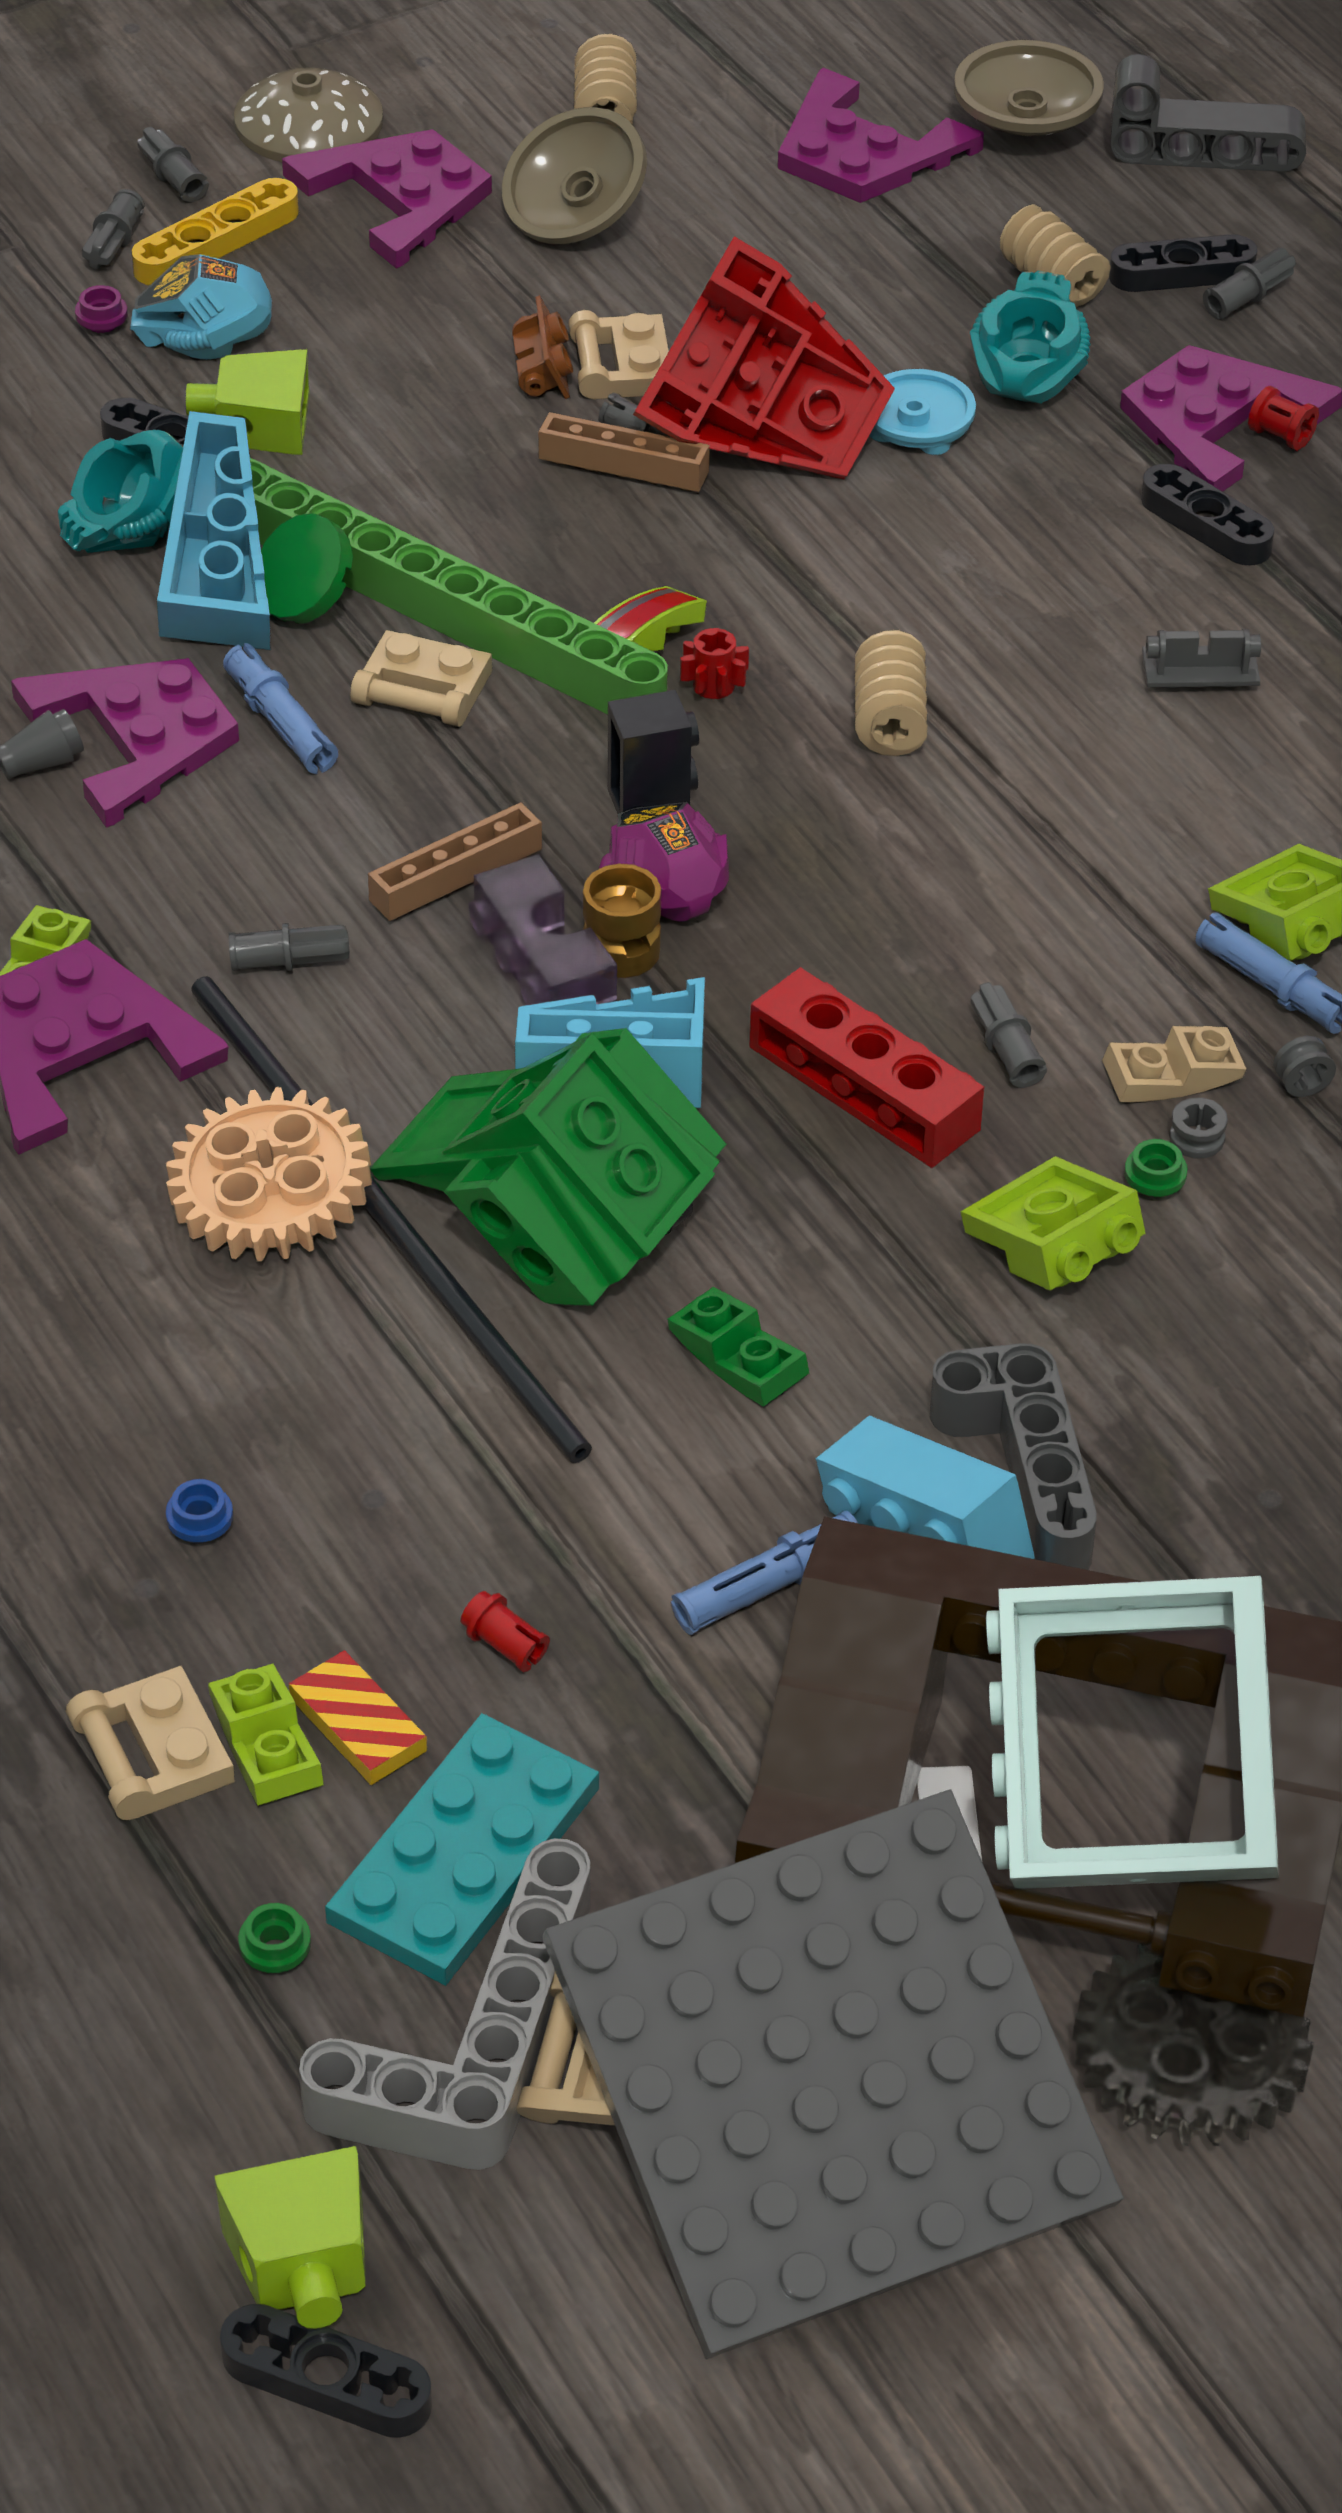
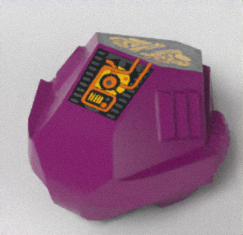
M688 802L633 808L619 813L617 824L611 826L609 853L603 856L599 869L619 863L636 865L647 869L658 879L661 886V916L675 921H686L708 913L712 898L720 893L729 881L727 835L715 833V830L700 812H695Z

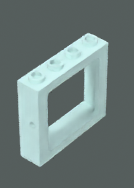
M1261 1576L998 1589L999 1610L987 1611L986 1625L989 1654H1001L1002 1681L990 1682L989 1703L992 1725H1004L1005 1753L992 1754V1779L994 1796L1007 1797L1008 1825L995 1826V1854L997 1869H1010V1879L1014 1887L1027 1889L1279 1878L1264 1594ZM1225 1628L1235 1634L1245 1819V1834L1243 1837L1236 1841L1061 1849L1048 1847L1043 1841L1035 1663V1647L1042 1638L1053 1636Z

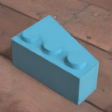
M705 977L686 980V990L652 995L650 986L631 989V999L596 1004L594 995L520 1006L518 1007L515 1039V1069L524 1068L574 1043L582 1033L627 1028L695 1108H701Z
M870 1415L816 1458L823 1486L822 1495L829 1511L836 1516L842 1511H848L859 1524L1035 1559L1016 1474Z

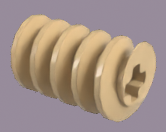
M601 34L588 39L579 47L575 56L574 109L583 107L604 108L617 112L630 121L631 124L633 123V117L637 111L636 52L631 43L617 35Z
M1035 204L1026 206L1014 214L1003 229L1000 237V249L1004 258L1015 265L1021 272L1035 273L1039 270L1064 275L1065 279L1071 282L1069 299L1070 302L1075 303L1076 307L1084 305L1095 298L1105 286L1111 268L1109 260L1102 254L1097 253L1096 249L1089 243H1085L1084 238L1073 232L1070 226L1061 222L1060 218L1051 211L1043 212L1041 207Z
M900 630L883 631L870 636L860 645L855 654V731L859 740L867 748L879 754L889 756L909 754L920 748L927 738L926 652L920 641L911 634Z

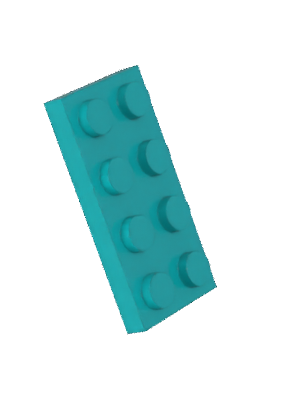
M481 1713L325 1906L326 1923L446 1986L511 1903L526 1859L532 1849L543 1841L554 1838L561 1839L599 1790V1771Z

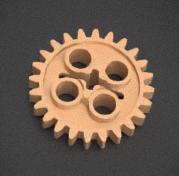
M276 1087L270 1100L265 1101L261 1100L256 1090H250L248 1104L242 1106L231 1097L225 1098L227 1112L220 1115L206 1108L203 1110L206 1126L187 1124L185 1131L188 1142H174L172 1145L175 1160L166 1163L169 1181L166 1184L178 1223H187L189 1236L192 1239L205 1235L208 1250L212 1252L228 1242L232 1259H237L246 1247L254 1249L257 1261H263L268 1248L277 1247L283 1259H288L291 1252V1244L297 1242L309 1252L313 1251L314 1242L312 1236L319 1233L333 1240L337 1237L334 1226L335 1220L349 1224L354 1222L352 1205H365L367 1201L364 1187L372 1185L369 1149L367 1142L363 1141L361 1126L359 1124L350 1125L348 1111L345 1108L332 1113L330 1101L327 1097L321 1098L310 1106L306 1090H300L292 1101L284 1100L281 1087Z

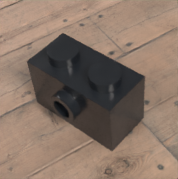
M676 690L608 701V792L617 814L637 807L688 802L690 805V791L698 789L697 768L691 756V747L699 745L698 724L692 711L685 712Z

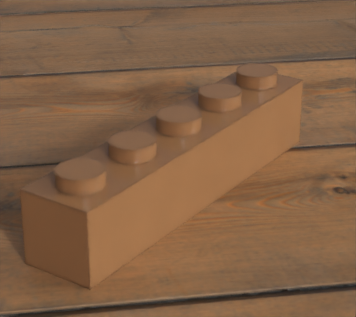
M551 412L548 413L538 432L539 459L552 461L557 464H566L697 492L700 491L709 473L710 445L679 442L672 437Z
M521 802L368 873L369 901L389 921L396 919L542 850V822Z

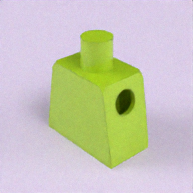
M307 350L226 355L220 360L217 384L187 383V416H189V411L245 418L249 449L302 455L310 394Z
M356 2146L214 2175L222 2234L256 2304L268 2305L279 2310L294 2307L298 2322L306 2328H323L334 2323L342 2314L340 2296L359 2293L366 2286L363 2201Z

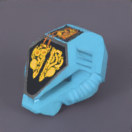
M201 254L181 256L135 299L130 330L135 332L146 347L157 346L164 342V346L193 358L217 359L230 355L233 344L252 339L264 332L271 320L272 299L260 272L250 267ZM184 313L183 319L177 315Z

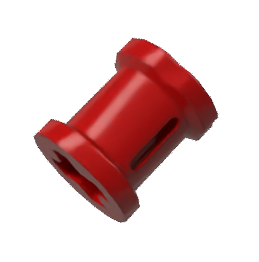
M1267 386L1259 393L1251 407L1248 426L1250 430L1258 434L1267 431L1286 440L1289 448L1298 451L1305 447L1312 438L1317 427L1319 409L1310 403L1301 406L1282 397L1280 390Z

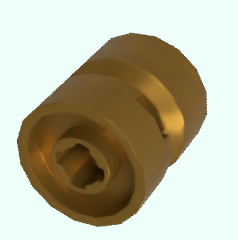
M619 863L608 865L592 872L585 881L583 889V917L585 920L583 927V954L587 964L596 972L617 978L639 976L652 969L659 960L661 886L658 879L647 869L631 864Z

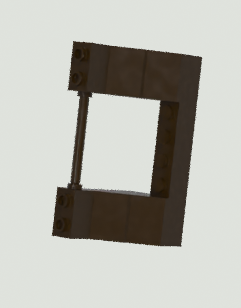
M824 1516L802 1576L759 1776L737 1838L735 1863L911 1803L942 1703L948 1653L1001 1663V1654H989L986 1625L987 1611L999 1610L998 1589L1144 1581ZM1264 1606L1279 1878L1180 1882L1173 1912L1159 1910L1157 1919H1154V1916L1033 1890L1015 1888L1014 1886L991 1882L1005 1915L1144 1945L1151 1944V1954L1164 1956L1159 1986L1304 2017L1342 1830V1622ZM1225 1628L1053 1636L1042 1638L1035 1647L1036 1671L1215 1708L1188 1843L1236 1841L1243 1837L1245 1834L1237 1667L1235 1634Z

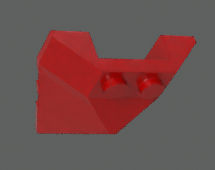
M734 236L633 415L679 442L708 444L712 450L845 479L895 388L850 339L845 341L824 318L826 312L815 301L811 304L790 281L792 275L781 263Z

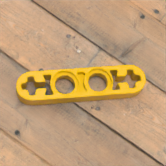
M268 178L259 181L140 240L132 248L134 277L145 285H151L181 256L201 254L219 259L292 222L299 214L296 185L282 178ZM240 220V221H243V222H235V223H232V222H229V221ZM202 240L203 242L192 243L188 241Z

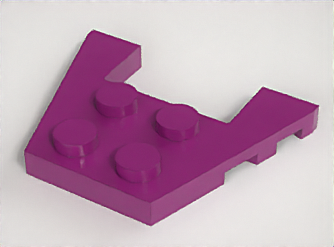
M822 68L818 71L778 151V169L862 203L911 182L912 173L925 167L934 171L940 170L950 165L951 156L965 150L969 157L983 150L984 132L946 117L919 141L899 134L890 126L874 124L857 117L854 112L848 110L847 108L859 99L860 82Z
M433 129L282 158L283 176L293 182L308 197L353 179L397 214L398 218L369 230L370 248L396 269L410 260L409 251L418 244L425 248L436 239V229L447 220L451 223H456L492 193V175Z
M1188 345L1122 390L1120 408L1156 445L1164 443L1175 454V465L1192 472L1223 492L1243 478L1245 460L1217 446L1214 442L1248 419L1256 397L1265 387L1273 386L1280 390L1282 397L1301 406L1310 403L1318 407L1319 418L1317 424L1342 407V389L1338 386Z
M189 658L20 677L11 680L13 699L30 722L47 710H50L53 714L65 709L71 715L89 709L129 763L83 779L84 798L106 828L124 819L123 809L138 799L146 804L161 794L160 785L178 772L188 776L239 741L237 721Z
M87 939L0 976L1 1096L10 1122L13 1147L18 1155L67 1133L68 1118L43 1084L44 1082L145 1037L150 1039L181 1082L228 1061L229 1046L224 1039Z

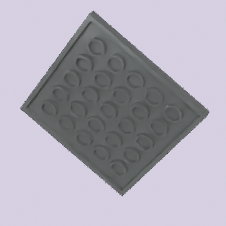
M951 1789L549 1927L544 1931L542 1938L706 2360L1114 2207L1124 2199Z

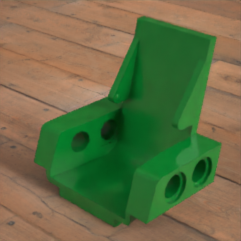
M622 1028L582 1033L574 1043L524 1068L451 1076L370 1167V1171L379 1181L403 1179L443 1191L541 1301L548 1304L593 1306L609 1285L620 1281L639 1259L651 1253L715 1175L713 1172L714 1168L720 1162L716 1157L727 1144L628 1029Z

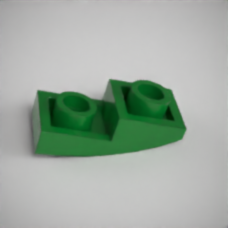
M715 1287L698 1296L694 1301L667 1319L671 1332L698 1360L731 1387L763 1407L809 1374L806 1353L761 1330L757 1309Z

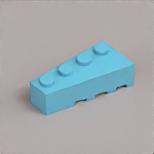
M189 411L157 597L160 637L233 646L240 645L241 647L244 646V643H248L257 649L270 650V614L266 595L245 418Z

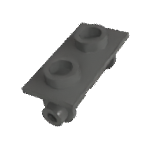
M1249 629L1210 631L1208 646H1199L1200 637L1198 631L1158 630L1157 636H1146V645L1142 646L1147 687L1260 686L1256 657H1260L1261 637L1260 634H1250Z

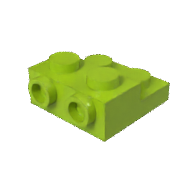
M1297 844L1208 888L1212 910L1237 919L1240 923L1249 924L1250 935L1289 961L1300 960L1311 954L1321 953L1328 947L1331 940L1342 937V860L1307 846Z
M1056 1156L960 1211L965 1233L1005 1250L1010 1273L1050 1291L1067 1285L1071 1281H1082L1089 1275L1094 1264L1103 1259L1111 1258L1118 1253L1124 1254L1132 1251L1139 1243L1141 1236L1146 1234L1137 1190Z

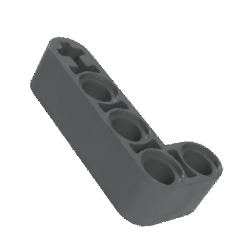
M1135 54L1122 59L1115 71L1111 112V150L1116 158L1130 164L1277 172L1291 171L1297 168L1306 156L1305 117L1301 111L1288 105L1160 98V68L1158 64L1149 56ZM1141 86V87H1144V88H1142V89H1134V88H1131V87ZM1137 129V130H1139V131L1131 132V131H1127V130ZM1178 132H1188V134H1178ZM1236 134V135H1239V136L1230 137V136H1228V135Z
M1019 1343L955 1350L939 1357L933 1366L930 1420L934 1427L952 1437H970L999 1433L1009 1472L1016 1474L1035 1559L1089 1570L1092 1564L1097 1512L1059 1372L1052 1354L1043 1347Z

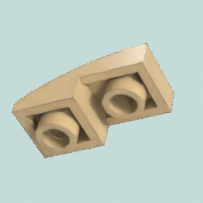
M1172 1026L1165 1044L1109 1043L1102 1059L1120 1102H1146L1188 1096L1241 1079L1246 1071L1245 1064L1228 1027Z

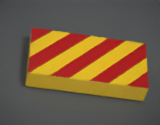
M345 1650L289 1683V1692L298 1708L370 1785H373L427 1751V1736Z

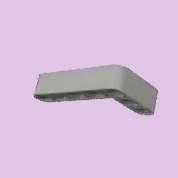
M554 1838L541 1842L528 1855L453 2065L344 2039L329 2038L318 2041L305 2051L301 2057L299 2067L302 2111L306 2122L313 2130L324 2135L465 2169L482 2170L494 2166L504 2158L509 2150L520 2118V2114L517 2112V2105L522 2087L530 2086L554 1997L550 1993V1987L555 1969L545 1943L535 1944L533 1942H544L542 1936L545 1929L590 1913V1859L587 1852L578 1843L568 1839ZM512 2000H526L524 2002H510ZM497 2058V2059H505L506 2061H502V2062H490V2061H488V2060H492V2059ZM331 2085L344 2086L338 2089H325V2087ZM401 2102H413V2103H415V2104L409 2105V2106H397V2105H395V2104L401 2103ZM471 2119H484V2120H486L485 2122H481V2123H468V2122H466L467 2120H471Z

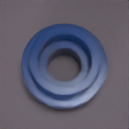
M194 1479L187 1481L176 1488L167 1503V1525L174 1535L185 1541L207 1542L223 1535L232 1524V1502L227 1494L223 1492L222 1488L210 1480Z

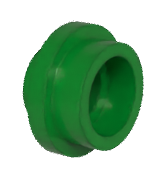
M1149 1139L1139 1143L1128 1156L1124 1174L1128 1184L1139 1193L1162 1197L1174 1194L1184 1186L1188 1168L1180 1149L1176 1145L1162 1139Z
M282 1903L264 1904L254 1909L241 1926L238 1936L239 1950L245 1962L256 1970L266 1973L285 1972L298 1966L308 1955L311 1947L310 1929L305 1919L292 1907ZM271 1940L284 1941L279 1944H266Z

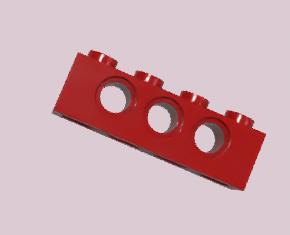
M798 968L751 1003L749 1042L751 1049L930 1168L935 1167L981 1131L984 1098L983 1085L975 1081L968 1073L958 1070L930 1052L922 1043L913 1041L884 1022L877 1014L867 1011L838 992L831 984L821 981L803 968Z

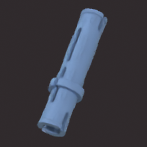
M244 643L243 650L240 645L229 650L223 660V667L244 690V699L250 708L257 713H262L268 719L281 738L300 758L308 772L317 774L318 767L322 773L330 769L338 758V749L318 728L317 724L299 702L289 693V684L283 675L276 670H271L261 659L255 648L248 643Z
M1217 912L1209 915L1210 921L1215 923L1216 927L1206 919L1201 923L1195 940L1198 946L1221 958L1239 972L1271 991L1279 998L1277 1000L1278 1004L1287 1010H1299L1325 1027L1332 1034L1341 1031V1026L1335 1020L1342 1025V994L1315 977L1317 971L1304 963L1296 965Z
M842 1511L833 1517L858 1523L855 1517L848 1511ZM821 1524L801 1534L794 1531L788 1532L778 1538L777 1546L733 1566L692 1588L672 1595L671 1606L682 1629L687 1634L693 1635L709 1624L747 1607L794 1582L801 1585L802 1576Z

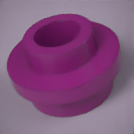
M105 285L92 286L85 289L79 296V302L75 306L76 320L81 326L93 332H110L123 324L127 319V304L121 298V294L117 289Z

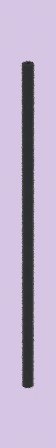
M208 976L197 979L191 988L193 995L272 1093L276 1087H281L284 1100L292 1101L295 1095L302 1090L216 983ZM308 1098L309 1105L312 1106L313 1103H312V1101ZM371 1175L372 1185L364 1187L367 1201L364 1205L365 1208L570 1462L579 1463L586 1459L591 1453V1444Z

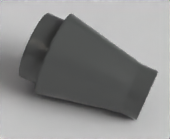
M62 709L53 714L50 710L45 711L12 738L0 745V768L8 780L21 774L74 762L73 756L84 751L81 737L67 711Z

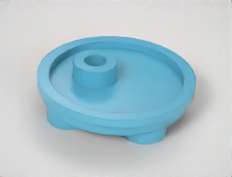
M906 369L886 374L884 377L892 384L895 390L869 436L878 442H891L900 446L920 448L923 452L931 455L943 454L950 449L951 442L964 435L973 422L976 413L975 397L963 382L942 372L927 369Z

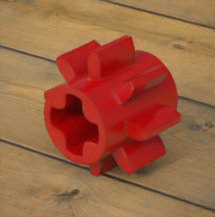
M710 628L699 632L695 636L694 642H683V657L680 658V680H693V689L696 694L708 699H721L729 696L734 691L735 685L741 687L746 685V671L749 669V647H736L734 634L724 629Z

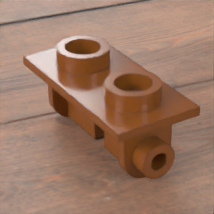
M539 295L535 297L537 313L519 318L512 328L515 354L518 358L516 363L519 386L530 396H539L544 391L558 386L564 398L567 399L570 397L567 375L573 373L569 354L563 343L569 341L568 332L560 314L557 311L550 314Z

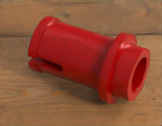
M487 1591L478 1593L467 1604L461 1616L460 1622L467 1628L466 1635L474 1642L483 1639L516 1664V1667L523 1673L528 1672L531 1669V1663L536 1665L544 1656L550 1643V1637L543 1632H539L507 1608V1599L500 1593L493 1595Z

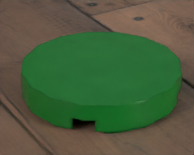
M314 513L296 515L279 525L267 538L261 549L269 614L284 622L309 623L325 614L341 597L346 586L342 579L346 568L351 570L353 554L350 539L339 525Z

